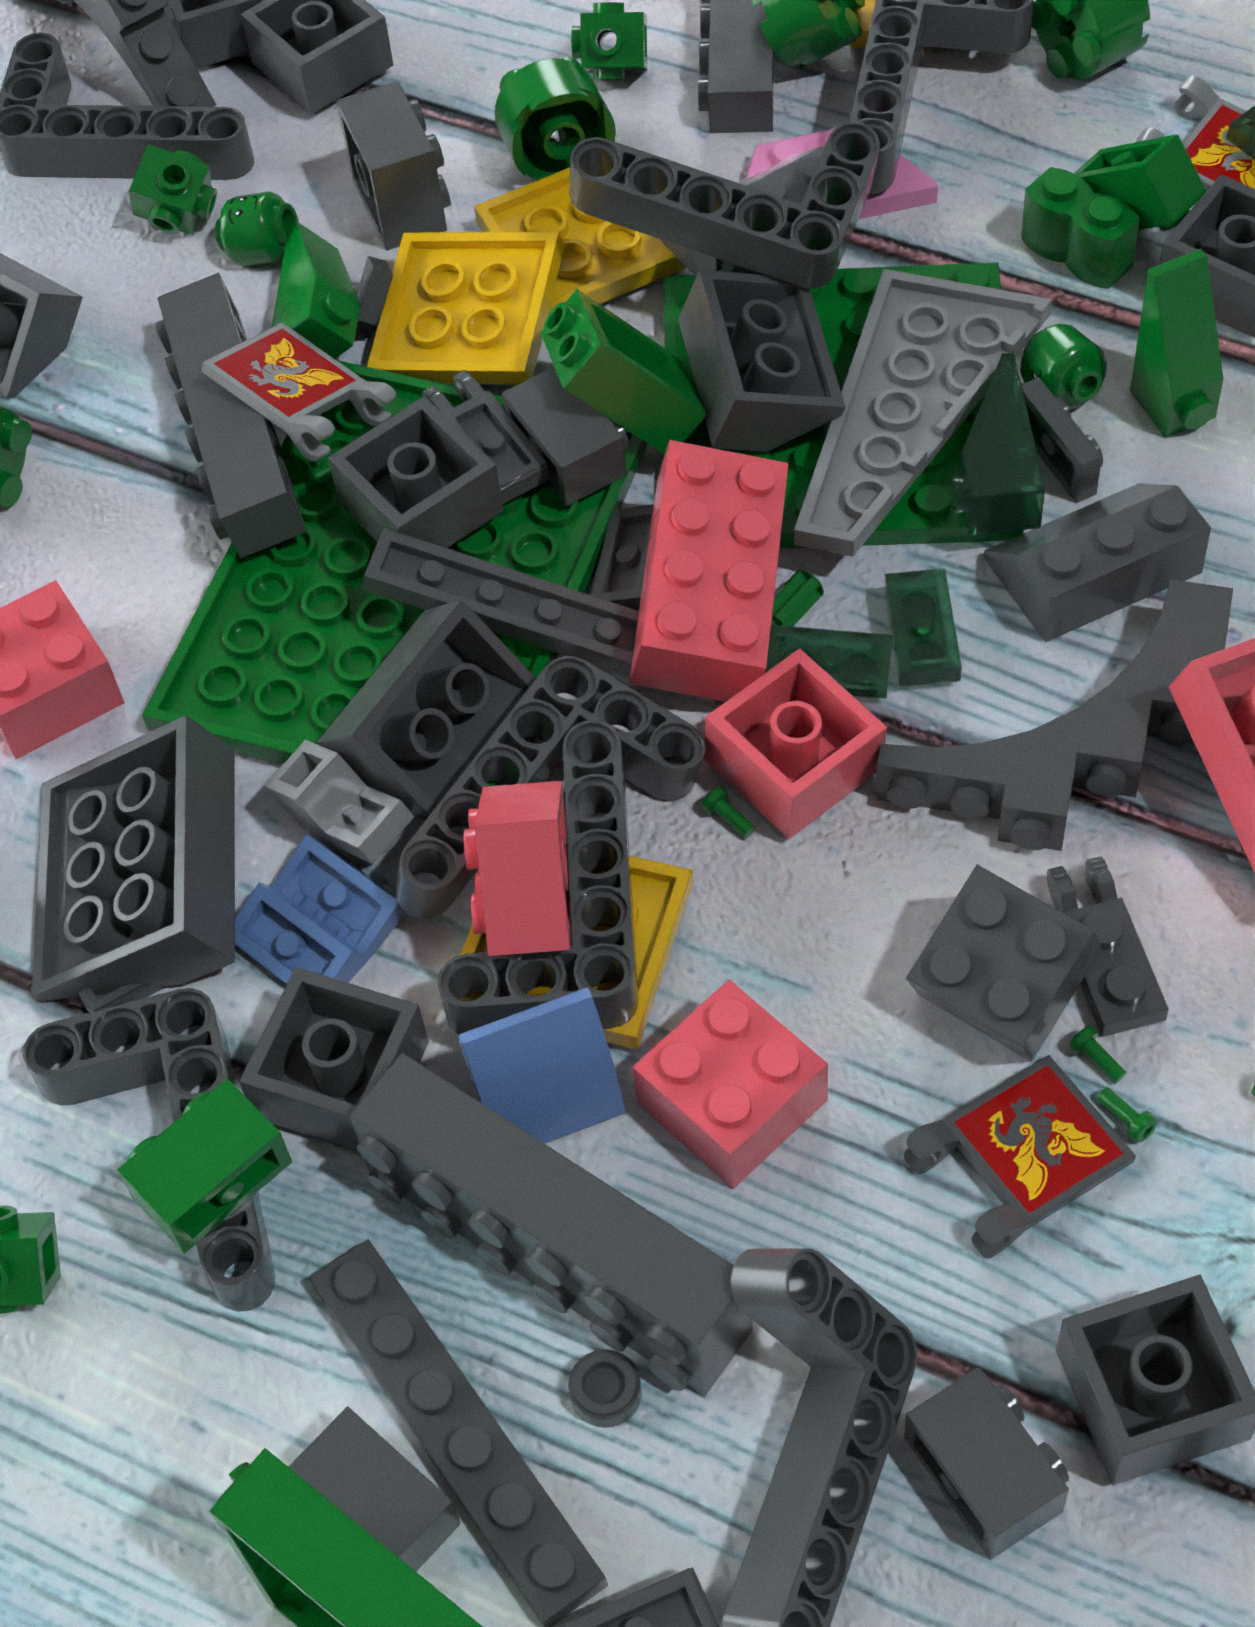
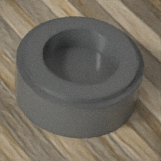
M613 1350L591 1352L582 1357L570 1373L568 1388L572 1406L578 1416L588 1424L603 1428L614 1427L626 1422L638 1409L642 1396L639 1372L634 1363L624 1354Z

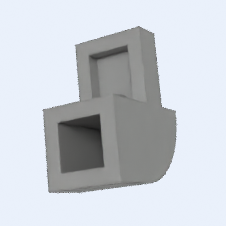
M305 740L264 785L282 807L307 832L320 839L354 865L359 859L374 864L382 854L395 846L399 840L400 833L415 817L401 800L366 786L339 753L308 740Z

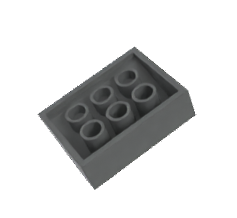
M184 715L42 783L32 978L33 998L39 1001L80 997L78 992L83 989H92L95 995L106 994L123 985L144 983L145 985L153 984L154 988L180 985L235 963V749L192 718ZM136 931H139L146 935L142 938L125 944V942L129 939L130 935L135 933ZM95 953H105L89 961H86L80 965L68 969V967Z

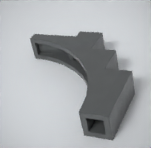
M74 0L105 34L125 61L153 106L214 107L217 105L164 10L168 5L166 0Z
M1170 579L1160 618L1139 654L1116 679L1075 710L1030 731L984 743L942 747L881 744L877 762L876 800L889 801L896 806L908 809L926 807L951 811L959 816L970 819L982 817L1000 819L998 841L1014 843L1016 846L1026 850H1042L1045 848L1062 851L1072 788L1090 790L1097 795L1107 797L1117 795L1136 797L1147 736L1164 738L1178 744L1194 743L1168 686L1192 660L1225 649L1233 588Z

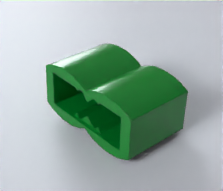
M1050 167L1025 189L1021 238L1027 247L1036 254L1052 261L1065 263L1070 272L1080 280L1099 288L1109 289L1133 267L1140 218L1123 201L1106 194L1094 193L1091 186L1079 176L1063 169Z

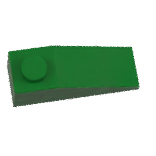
M295 220L288 228L271 327L282 322L336 359L354 346L360 302L338 248Z
M1202 249L1148 269L1130 392L1165 438L1187 429L1193 430L1202 427L1209 420L1216 418L1223 384V371L1208 258Z

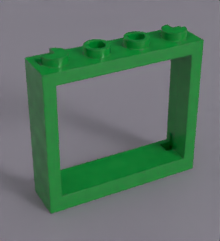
M266 1448L260 1452L251 1464L248 1462L242 1463L228 1474L233 1483L209 1510L267 1603L296 1627H483Z

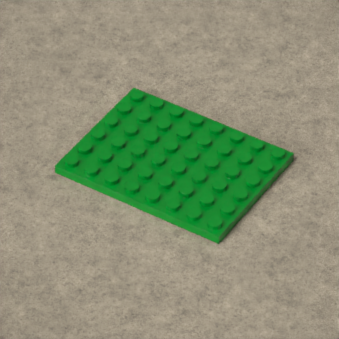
M338 361L365 381L383 382L395 390V400L388 405L381 406L384 410L391 413V417L422 398V392L432 386H437L438 390L443 393L453 408L463 403L453 385ZM492 394L504 408L503 396ZM350 399L319 415L330 420L335 428L334 434L331 437L321 440L324 445L330 448V453L317 461L306 459L287 434L281 449L307 532L243 558L239 556L231 542L142 714L148 730L153 731L187 715L235 749V752L284 764L305 740L317 744L318 740L425 611L424 609L362 589L364 575L377 541L339 504L333 479L317 485L311 478L310 471L312 468L328 462L330 455L376 427L369 425L362 419ZM624 428L629 440V448L624 450L627 476L568 506L563 503L546 481L503 504V512L449 546L448 549L585 593L599 561L614 510L621 509L648 443ZM493 632L535 678L559 655V653ZM501 781L487 782L489 786H501L504 784Z

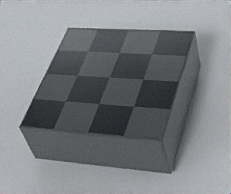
M371 256L367 257L357 291V297L360 302L358 321L372 325L379 323L393 278V273L385 260Z

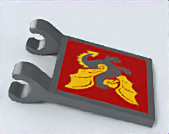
M1050 1055L946 1118L915 1129L907 1138L906 1142L909 1148L906 1149L903 1155L905 1161L916 1173L923 1174L935 1167L957 1147L1002 1201L1003 1206L984 1213L975 1223L977 1232L973 1234L971 1241L985 1258L996 1256L1026 1230L1134 1163L1136 1158L1133 1151Z

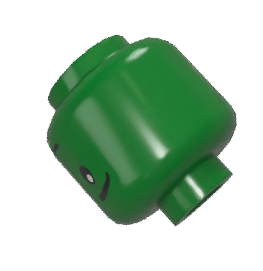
M267 191L236 196L227 200L224 204L220 218L215 223V238L218 246L223 251H226L229 258L239 266L254 267L275 264L283 261L289 225L295 220L297 222L299 220L291 204L285 203L278 194Z
M1056 324L1037 332L1026 344L1021 358L1020 373L1024 383L1040 378L1053 396H1060L1067 404L1069 410L1084 405L1098 393L1106 377L1107 360L1104 351L1075 327L1067 324Z

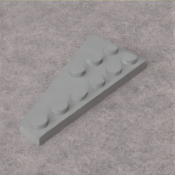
M883 269L841 391L846 408L841 416L831 421L794 529V545L853 557L1051 315L1052 299Z

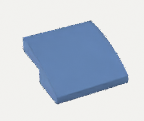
M306 833L272 886L259 882L235 917V945L286 984L295 967L348 983L386 940L405 914V911L400 907L395 894L320 839Z
M588 987L458 1035L470 1078L480 1103L544 1144L626 1113L607 1040Z

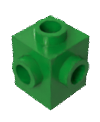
M593 3V13H580V26H572V57L574 59L581 58V66L586 71H594V80H625V70H648L647 15L644 12H624V3ZM608 34H615V46L610 50H603V38Z
M148 144L129 189L132 214L147 219L151 225L167 233L181 231L194 236L200 218L208 220L216 203L217 189L211 185L210 165L204 164L200 158L192 153L180 150L173 153Z
M0 1206V1314L17 1311L25 1305H44L61 1278L54 1212L17 1213V1209L12 1206Z

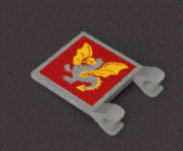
M1197 76L1186 78L1180 85L1179 91L1183 95L1176 101L1175 110L1186 118H1203L1185 139L1183 145L1206 191L1220 175L1255 189V115L1219 98L1203 79ZM1150 127L1140 133L1136 142L1165 137V135L1161 131Z
M282 322L204 361L201 370L205 375L287 432L299 452L310 461H317L330 453L329 446L324 445L321 440L331 437L335 430L330 420L319 415L350 399L366 423L371 426H378L391 417V413L384 410L381 406L388 405L396 397L395 390L390 385L383 382L365 381Z

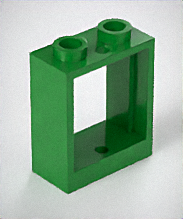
M576 289L565 303L556 305L547 316L544 329L540 333L563 389L663 454L666 453L669 440L684 442L706 417L707 412L681 359L580 290Z

